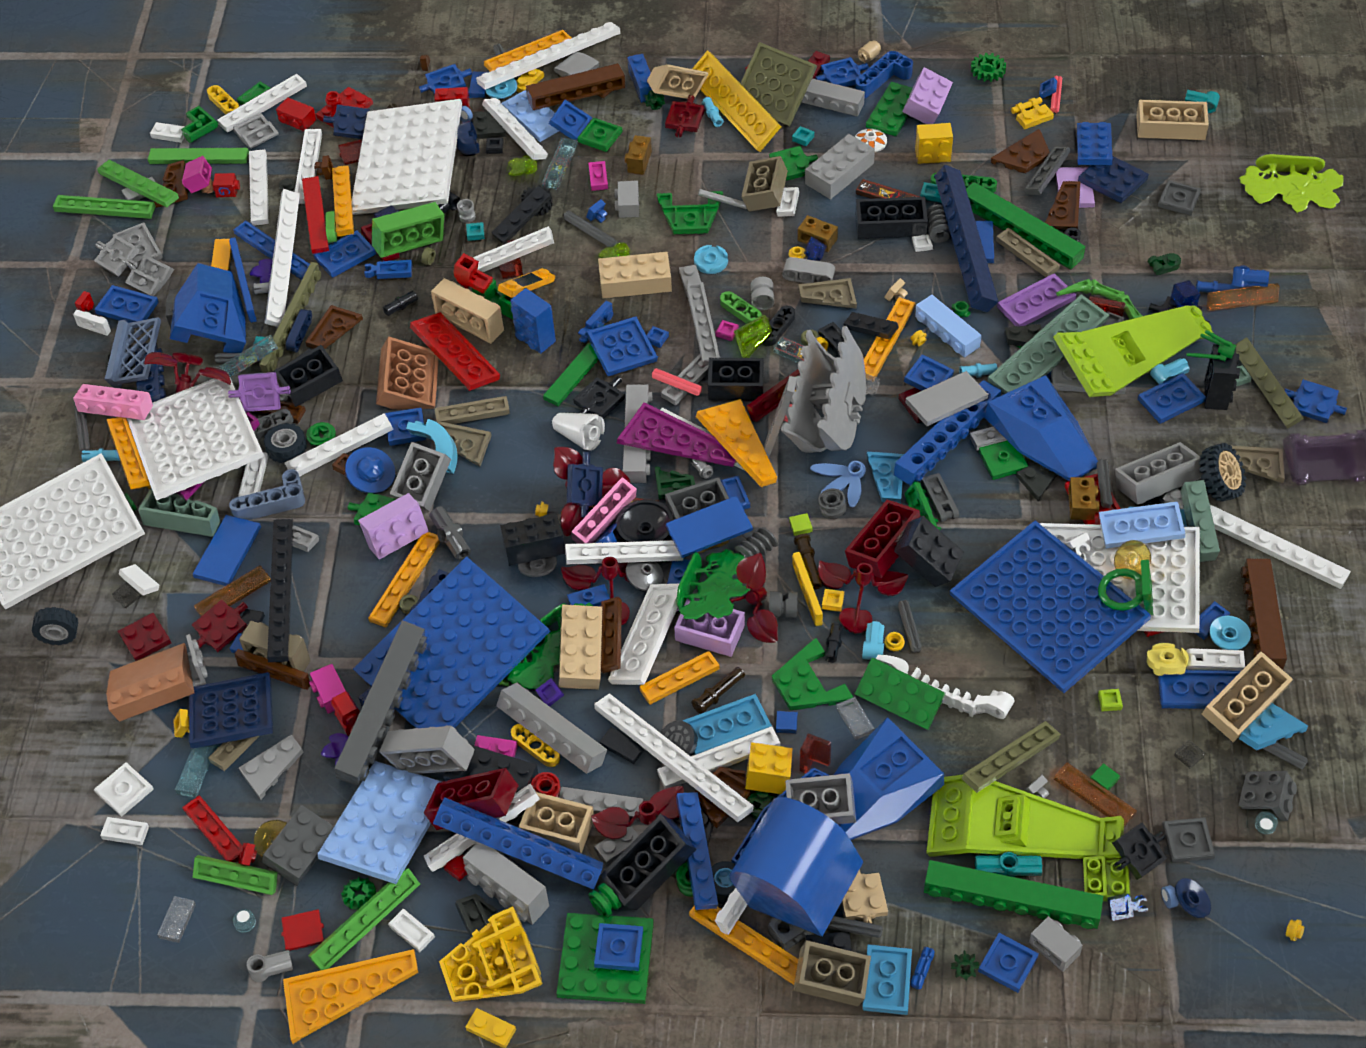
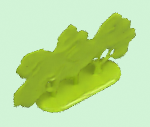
M1263 155L1257 158L1256 166H1249L1246 168L1245 175L1239 177L1240 182L1245 185V191L1253 196L1254 200L1259 204L1271 201L1275 195L1282 194L1283 201L1291 204L1297 213L1305 210L1311 200L1318 204L1319 207L1330 209L1336 207L1340 199L1333 190L1343 186V175H1339L1334 169L1317 173L1325 167V161L1318 157ZM1276 171L1290 172V174L1284 176L1278 174ZM1270 172H1272V175L1269 179H1264L1266 173L1270 174Z

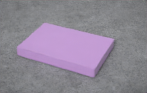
M1088 167L1059 168L1055 174L1057 192L1063 181H1078L1079 175ZM1080 183L1079 208L1094 207L1093 189Z

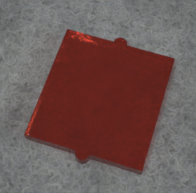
M363 139L338 145L340 157L343 159L344 165L359 162Z

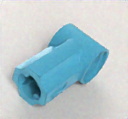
M1179 358L1165 366L1158 364L1151 370L1150 375L1158 384H1161L1182 373H1188L1190 368L1186 359Z
M873 621L867 624L862 659L871 660L872 657L876 659L878 655H883L884 625L880 622Z

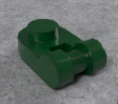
M1169 253L1158 257L1151 256L1147 262L1153 267L1156 275H1162L1177 270L1180 267L1181 258L1177 254Z
M753 790L747 801L759 808L753 807V812L749 815L754 816V819L757 820L764 807L773 801V793Z

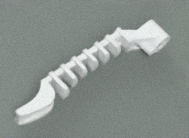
M878 655L876 657L877 660L908 674L909 666L905 660L888 655ZM916 667L911 676L919 679L921 675L920 668ZM925 674L921 681L928 684L930 678ZM934 680L931 685L946 693L942 701L943 704L948 705L951 709L952 707L959 709L961 713L963 711L969 713L971 717L974 714L988 713L998 719H1004L1015 702L1010 694L1003 691L993 690L990 696L977 695L975 700L972 701L970 700L971 695L969 692H966L964 697H960V690L958 688H955L954 692L950 693L947 684L940 689L938 688L939 682Z

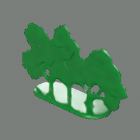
M728 549L719 553H710L706 557V561L709 564L702 568L700 554L698 552L693 554L677 590V606L679 612L684 615V619H698L706 613H710L711 616L716 618H722L733 612L734 604L731 603L729 598L742 596L750 591V589L742 585L743 583L739 579L732 578L733 575L737 574L736 568L738 563L745 556ZM719 565V567L714 570H707L711 569V566ZM701 573H706L707 579L703 582H698ZM696 586H698V593L693 594ZM688 598L691 602L688 605H685V602Z
M566 603L557 606L540 619L547 628L558 621L559 629L549 632L545 636L544 644L533 648L539 652L534 653L533 649L530 651L532 653L531 662H527L525 657L524 663L520 662L508 674L507 680L512 684L519 683L524 688L537 689L550 678L554 679L553 667L559 665L562 605H566ZM582 603L574 604L579 606H593L591 603H587L586 605Z

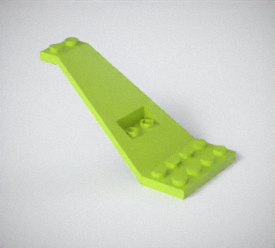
M1183 306L1082 332L1057 333L1053 338L1088 396L1099 397L1115 394L1158 364L1165 362L1197 340L1204 339L1200 335L1205 334V330L1210 332L1212 330L1211 325L1205 321L1202 311L1198 307Z
M963 775L944 777V786L937 790L932 797L926 852L929 857L963 853L1002 855L1005 852H1012L1019 856L1083 859V857L1105 856L1106 860L1121 858L1112 842L1123 835L1124 819L1122 816L1099 818L997 781L976 793L962 780Z

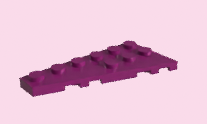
M644 402L617 438V444L730 467H733L737 462L714 436Z

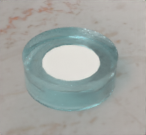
M1270 812L1259 813L1255 820L1256 829L1263 834L1273 833L1278 825L1276 816Z
M243 909L234 915L233 924L237 931L248 932L254 928L256 919L250 910Z

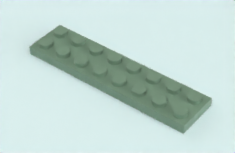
M1081 294L988 377L987 382L1002 390L1003 394H1006L1047 375L1065 359L1053 338L1057 333L1082 332L1098 328L1108 320L1109 314Z

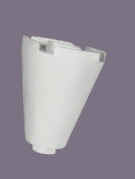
M558 413L552 420L554 430L581 448L589 451L594 450L600 444L601 440H599L601 434L604 435L605 431L604 420L597 414Z

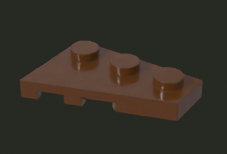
M184 160L168 164L163 177L164 182L162 186L178 194L179 198L173 203L188 199V191L182 183L186 166ZM154 201L156 208L163 206Z
M1081 181L1062 182L1055 202L1045 221L1046 224L1057 230L1078 229Z
M331 305L306 340V346L314 349L322 345L326 349L363 320L362 314Z

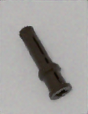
M800 534L793 541L798 547V552L801 554L813 589L817 590L820 589L819 587H822V582L814 561L815 551L810 544V535Z
M736 667L714 687L706 688L704 694L697 699L694 698L691 704L696 712L702 714L712 704H717L720 696L745 677L744 671L740 667Z

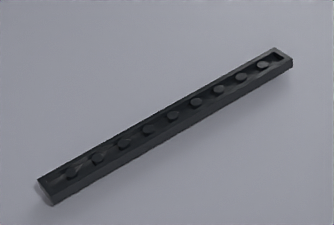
M293 519L273 520L268 663L289 661Z

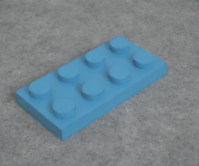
M756 694L683 720L693 726L698 736L694 755L772 726Z

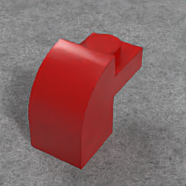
M463 253L454 265L456 280L464 288L472 287L484 294L492 283L493 278L478 270V260Z

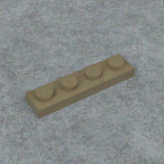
M1010 228L996 236V242L1043 276L1048 277L1059 270L1060 264Z
M507 396L434 408L437 423L440 421L456 424L510 414Z

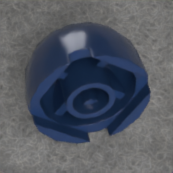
M466 121L459 124L456 144L459 152L466 155L480 153L479 143H477L476 139L478 137L473 123Z

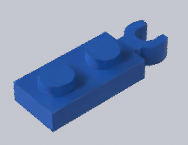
M412 260L379 261L377 265L365 264L366 271H364L366 278L376 275L377 279L412 277Z
M605 301L586 321V326L578 332L581 335L579 341L586 343L589 340L586 336L587 331L602 327L607 321L611 320L613 317L612 303Z

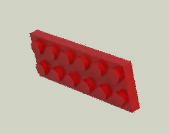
M441 312L410 322V328L469 391L500 380V373Z

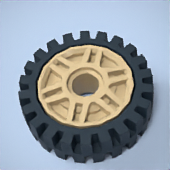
M1227 443L1205 448L1200 455L1201 460L1199 461V465L1202 466L1199 469L1203 473L1201 478L1205 480L1208 493H1211V497L1216 498L1220 502L1240 497L1245 491L1244 487H1246L1244 482L1246 481V476L1243 475L1245 469H1242L1243 463L1239 461L1240 456L1239 454L1236 455L1237 451L1232 449V446Z

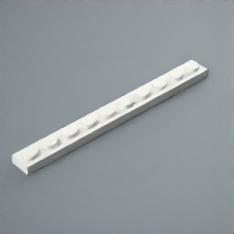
M612 22L605 23L603 26L593 28L591 31L581 33L574 38L566 39L562 43L552 45L530 56H525L523 59L513 61L506 66L498 67L489 73H484L476 78L477 84L486 90L620 34V28Z
M283 189L281 193L265 315V324L279 327L285 315L300 196L299 193Z
M1175 489L1167 492L1163 498L1165 503L1178 502L1179 508L1184 509L1181 490ZM1210 505L1216 530L1339 589L1343 587L1349 577L1350 570Z
M610 693L594 704L597 712L735 821L739 822L753 812V805Z

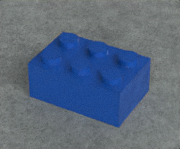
M527 288L510 300L515 336L518 340L524 341L531 349L538 351L540 354L556 342L552 308L549 303Z

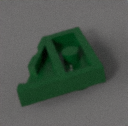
M654 467L659 500L665 499V494L695 485L694 476L680 474L673 470L669 473L662 471L661 467Z

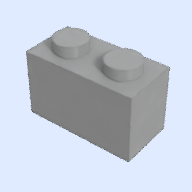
M618 181V188L615 189V199H618V201H615V211H618L619 218L639 217L638 181Z
M1049 916L1031 933L1029 944L1062 972L1081 954L1083 946L1075 935H1070L1058 921L1052 920Z

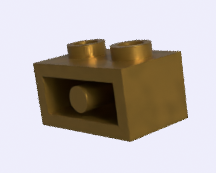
M635 135L633 141L629 143V152L625 154L628 173L644 175L652 153L651 137Z
M808 215L798 227L797 241L829 252L838 239L837 226Z
M1070 477L1068 488L1070 520H1094L1095 512H1099V501L1095 500V497L1098 496V486L1094 485V478Z

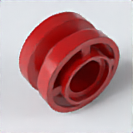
M542 772L533 778L531 785L536 792L559 798L561 786L556 775L550 772ZM544 787L551 788L548 791H542V788Z

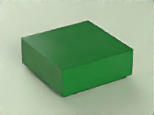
M1104 763L1090 777V781L1106 793L1120 779V775Z

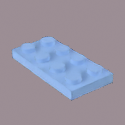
M526 90L501 103L539 142L559 132L548 124L555 113L549 107L532 110L527 100Z
M1178 502L1099 512L1106 549L1185 538V529Z

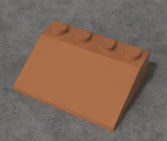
M388 336L381 348L376 404L390 409H434L439 358L429 348Z
M186 644L177 645L110 671L106 693L108 708L119 722L195 693Z

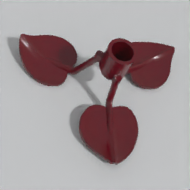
M151 352L145 357L144 365L174 366L175 384H177L176 393L194 387L200 375L231 385L229 374L222 369L213 367L200 369L192 381L191 376L188 375L189 365H201L203 363V359L197 355L175 352L171 357L165 353ZM177 363H186L185 372L179 377Z
M555 447L554 472L559 478L566 480L565 486L567 489L568 464H582L583 457L574 449ZM618 468L606 469L603 472L602 496L604 497L622 477L630 483L629 477ZM567 503L561 511L560 523L564 536H570L571 531L584 519L580 517L581 506L577 504Z
M758 553L741 560L736 568L739 581L746 584V588L750 589V591L743 596L729 600L732 603L746 599L748 603L756 604L753 610L754 616L747 620L748 630L757 640L774 643L778 641L776 617L771 611L761 609L757 612L758 608L762 606L761 601H764L767 597V591L763 587L766 580L765 563L762 554Z
M605 557L602 560V566H599L597 574L592 567L586 565L561 568L564 581L575 590L590 588L591 582L595 583L602 572L603 577L609 580L610 599L614 598L613 579L617 576V573L619 577L624 576L625 580L628 581L625 573L628 562L618 564L617 559L614 557ZM622 602L621 626L628 621L630 616L629 607L624 602Z
M820 560L818 565L819 577L825 586L832 589H840L843 584H849L854 577L860 586L856 609L845 608L839 615V621L843 627L854 633L865 632L867 624L872 623L871 613L867 610H860L864 586L868 585L871 581L873 586H877V590L881 594L894 596L903 590L908 579V574L887 571L882 578L874 576L872 566L868 563H860L852 575L850 569L841 564L827 563Z
M675 786L657 792L651 797L650 801H643L639 805V811L635 812L630 822L629 814L623 808L610 807L591 815L593 825L604 837L620 839L626 836L627 827H631L637 818L645 825H650L659 814L670 819L678 818L676 795L677 793H684L683 786Z

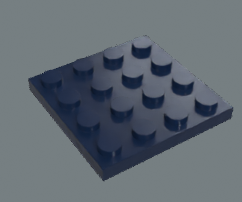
M269 672L194 686L195 693L189 695V744L191 749L273 733L272 690Z

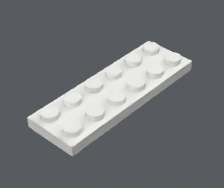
M650 584L621 649V669L612 671L608 678L611 684H645L678 608L677 590L679 584Z

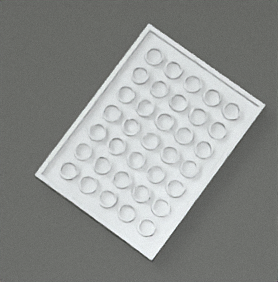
M461 99L367 112L352 196L353 215L414 208L436 202L437 205L448 203L457 144V129L462 109Z
M211 379L153 402V407L145 420L127 418L156 500L166 498L171 494L186 490L198 483L200 484L213 477L221 476L223 473L238 469L243 465L264 457L239 397L229 398L230 394H228V391L235 390L232 381L231 385L223 381Z
M102 453L0 507V602L5 610L145 534Z
M1040 523L1062 543H1066L1086 532L1090 539L1085 543L1090 546V550L1086 552L1080 546L1079 551L1082 554L1080 557L1103 576L1110 571L1121 568L1134 570L1141 575V560H1149L1154 615H1151V619L1137 631L1199 633L1200 527H1184L1185 538L1106 549L1101 525ZM1121 576L1110 581L1131 599L1136 597L1134 579ZM1142 601L1139 605L1144 609V602Z

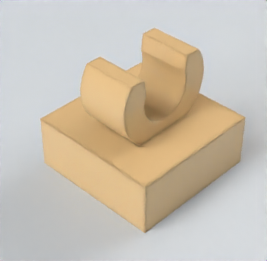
M900 278L889 289L885 298L889 302L894 297L896 300L899 297L904 299L908 294L902 288L905 282Z

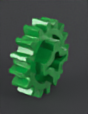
M985 53L984 56L979 54V58L974 57V61L971 62V72L974 77L978 76V80L982 78L984 82L986 80L992 82L993 79L998 81L999 77L1003 78V74L1006 73V62H1004V58L999 59L1000 55L994 56V53H991V55Z

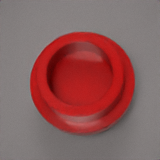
M331 91L327 93L325 101L329 106H337L341 103L342 98L338 92Z

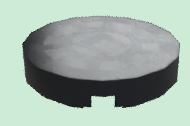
M673 721L667 724L661 731L662 735L689 756L694 753L697 747L698 736L692 725L684 721Z

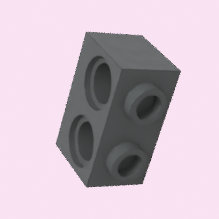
M774 917L770 920L768 926L770 936L785 951L804 940L806 935L813 934ZM781 928H785L789 930V932L781 933L778 930Z

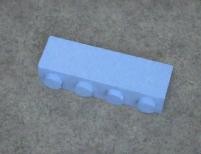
M930 295L916 305L915 317L917 320L926 325L931 332L938 335L943 342L950 345L955 352L964 358L980 347L981 334L933 295Z

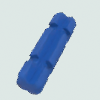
M923 948L911 979V987L916 989L922 988L935 951L932 948Z

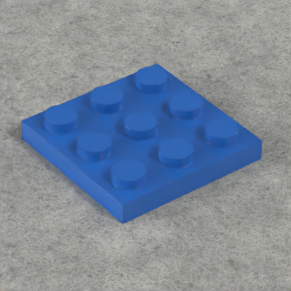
M637 317L587 331L586 336L607 376L657 362L658 356Z

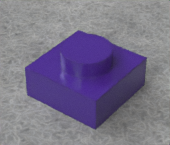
M552 678L536 689L542 701L549 707L564 696Z

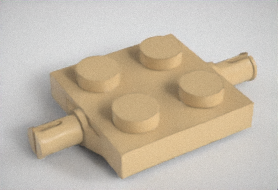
M859 869L841 902L845 919H856L872 924V919L888 915L879 873L861 874Z

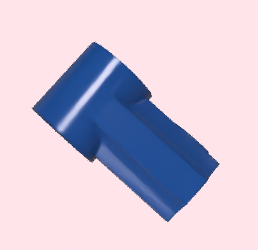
M1244 265L1235 266L1233 269L1232 285L1247 287L1248 285L1268 287L1270 271L1253 270Z

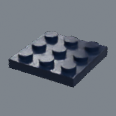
M1113 155L1112 165H1091L1079 175L1078 181H1081L1082 184L1119 203L1126 200L1149 176L1148 173Z

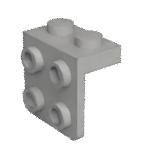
M188 634L186 638L190 652L187 654L193 687L205 685V678L208 677V673L203 664V655L201 650H199L197 640H192L191 635Z

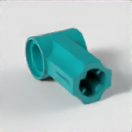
M1188 90L1185 101L1207 102L1208 113L1216 111L1220 100L1219 94L1215 91L1201 93Z

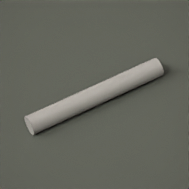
M703 189L698 191V196L747 209L743 201Z

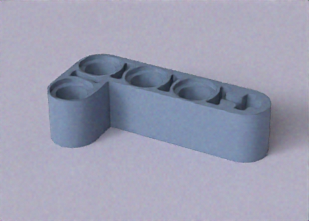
M294 469L286 470L282 475L284 486L232 499L229 503L232 516L252 520L302 507L305 504V495L299 473Z

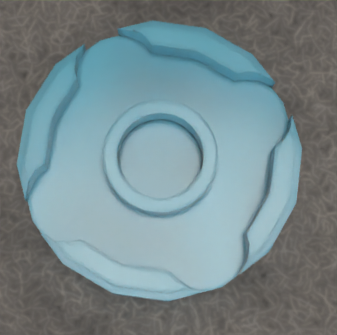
M712 245L700 247L695 252L694 265L702 273H719L728 264V254L720 246L712 247Z

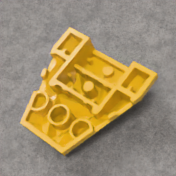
M513 906L491 916L488 919L489 923L480 931L476 929L472 933V938L465 944L460 943L439 961L453 1002L522 994L542 985L541 971L526 931L522 927Z

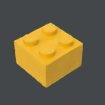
M951 123L917 125L915 145L917 164L951 162L953 144Z
M751 742L745 789L782 794L786 790V780H790L793 748Z

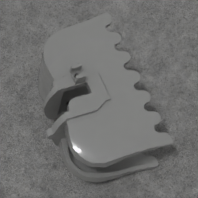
M847 326L842 327L844 342H839L838 351L840 357L836 358L822 347L811 330L806 332L808 346L802 347L804 361L798 362L800 376H795L797 379L796 392L794 391L791 399L792 407H788L786 412L788 423L785 422L781 426V431L802 452H822L826 449L830 451L847 450L854 441L856 427L861 419L857 411L863 410L861 406L864 405L866 400V372L863 354ZM814 404L818 409H822L824 417L819 415L814 408Z

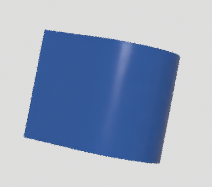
M777 797L771 802L729 877L749 908L823 936L861 868L863 860L846 832L828 816L800 801L786 797Z

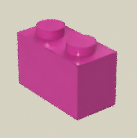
M204 156L186 163L182 183L191 193L209 186L212 167Z
M329 664L311 672L312 681L309 682L313 693L317 692L319 695L316 698L320 707H325L328 714L335 711L331 704L332 698L346 691L333 664Z

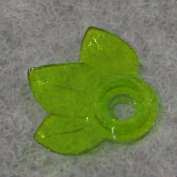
M529 155L510 160L508 164L512 169L508 176H517L524 172L526 174L534 173L537 170V161L532 160Z
M619 242L614 247L603 249L598 257L629 256L630 248L626 243Z

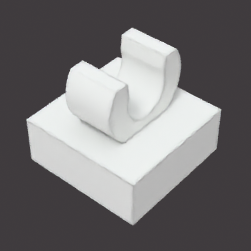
M1086 532L1064 543L1067 547L1073 549L1078 556L1082 555L1079 551L1080 546L1086 552L1090 550V546L1085 543L1090 539Z

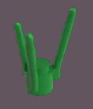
M1205 330V334L1200 336L1219 345L1217 352L1220 355L1186 354L1189 357L1225 361L1226 358L1232 359L1237 345Z

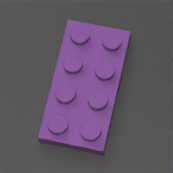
M1054 273L999 301L997 308L1015 326H1026L1074 301L1076 294L1070 293L1057 296L1056 292L1068 286Z

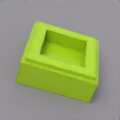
M808 513L789 517V523L794 536L813 531Z
M1119 689L1098 691L1101 712L1122 710L1123 705Z

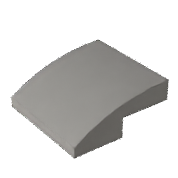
M575 52L556 66L554 71L561 77L597 69L599 62L584 53Z
M262 113L233 127L236 135L250 149L279 135L272 123L268 122Z
M144 255L138 268L131 270L125 283L150 296H154L165 285L174 269Z

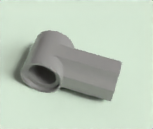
M289 950L267 956L259 954L251 956L247 961V969L251 979L255 982H262L268 976L293 970ZM262 966L261 969L254 970L256 967Z

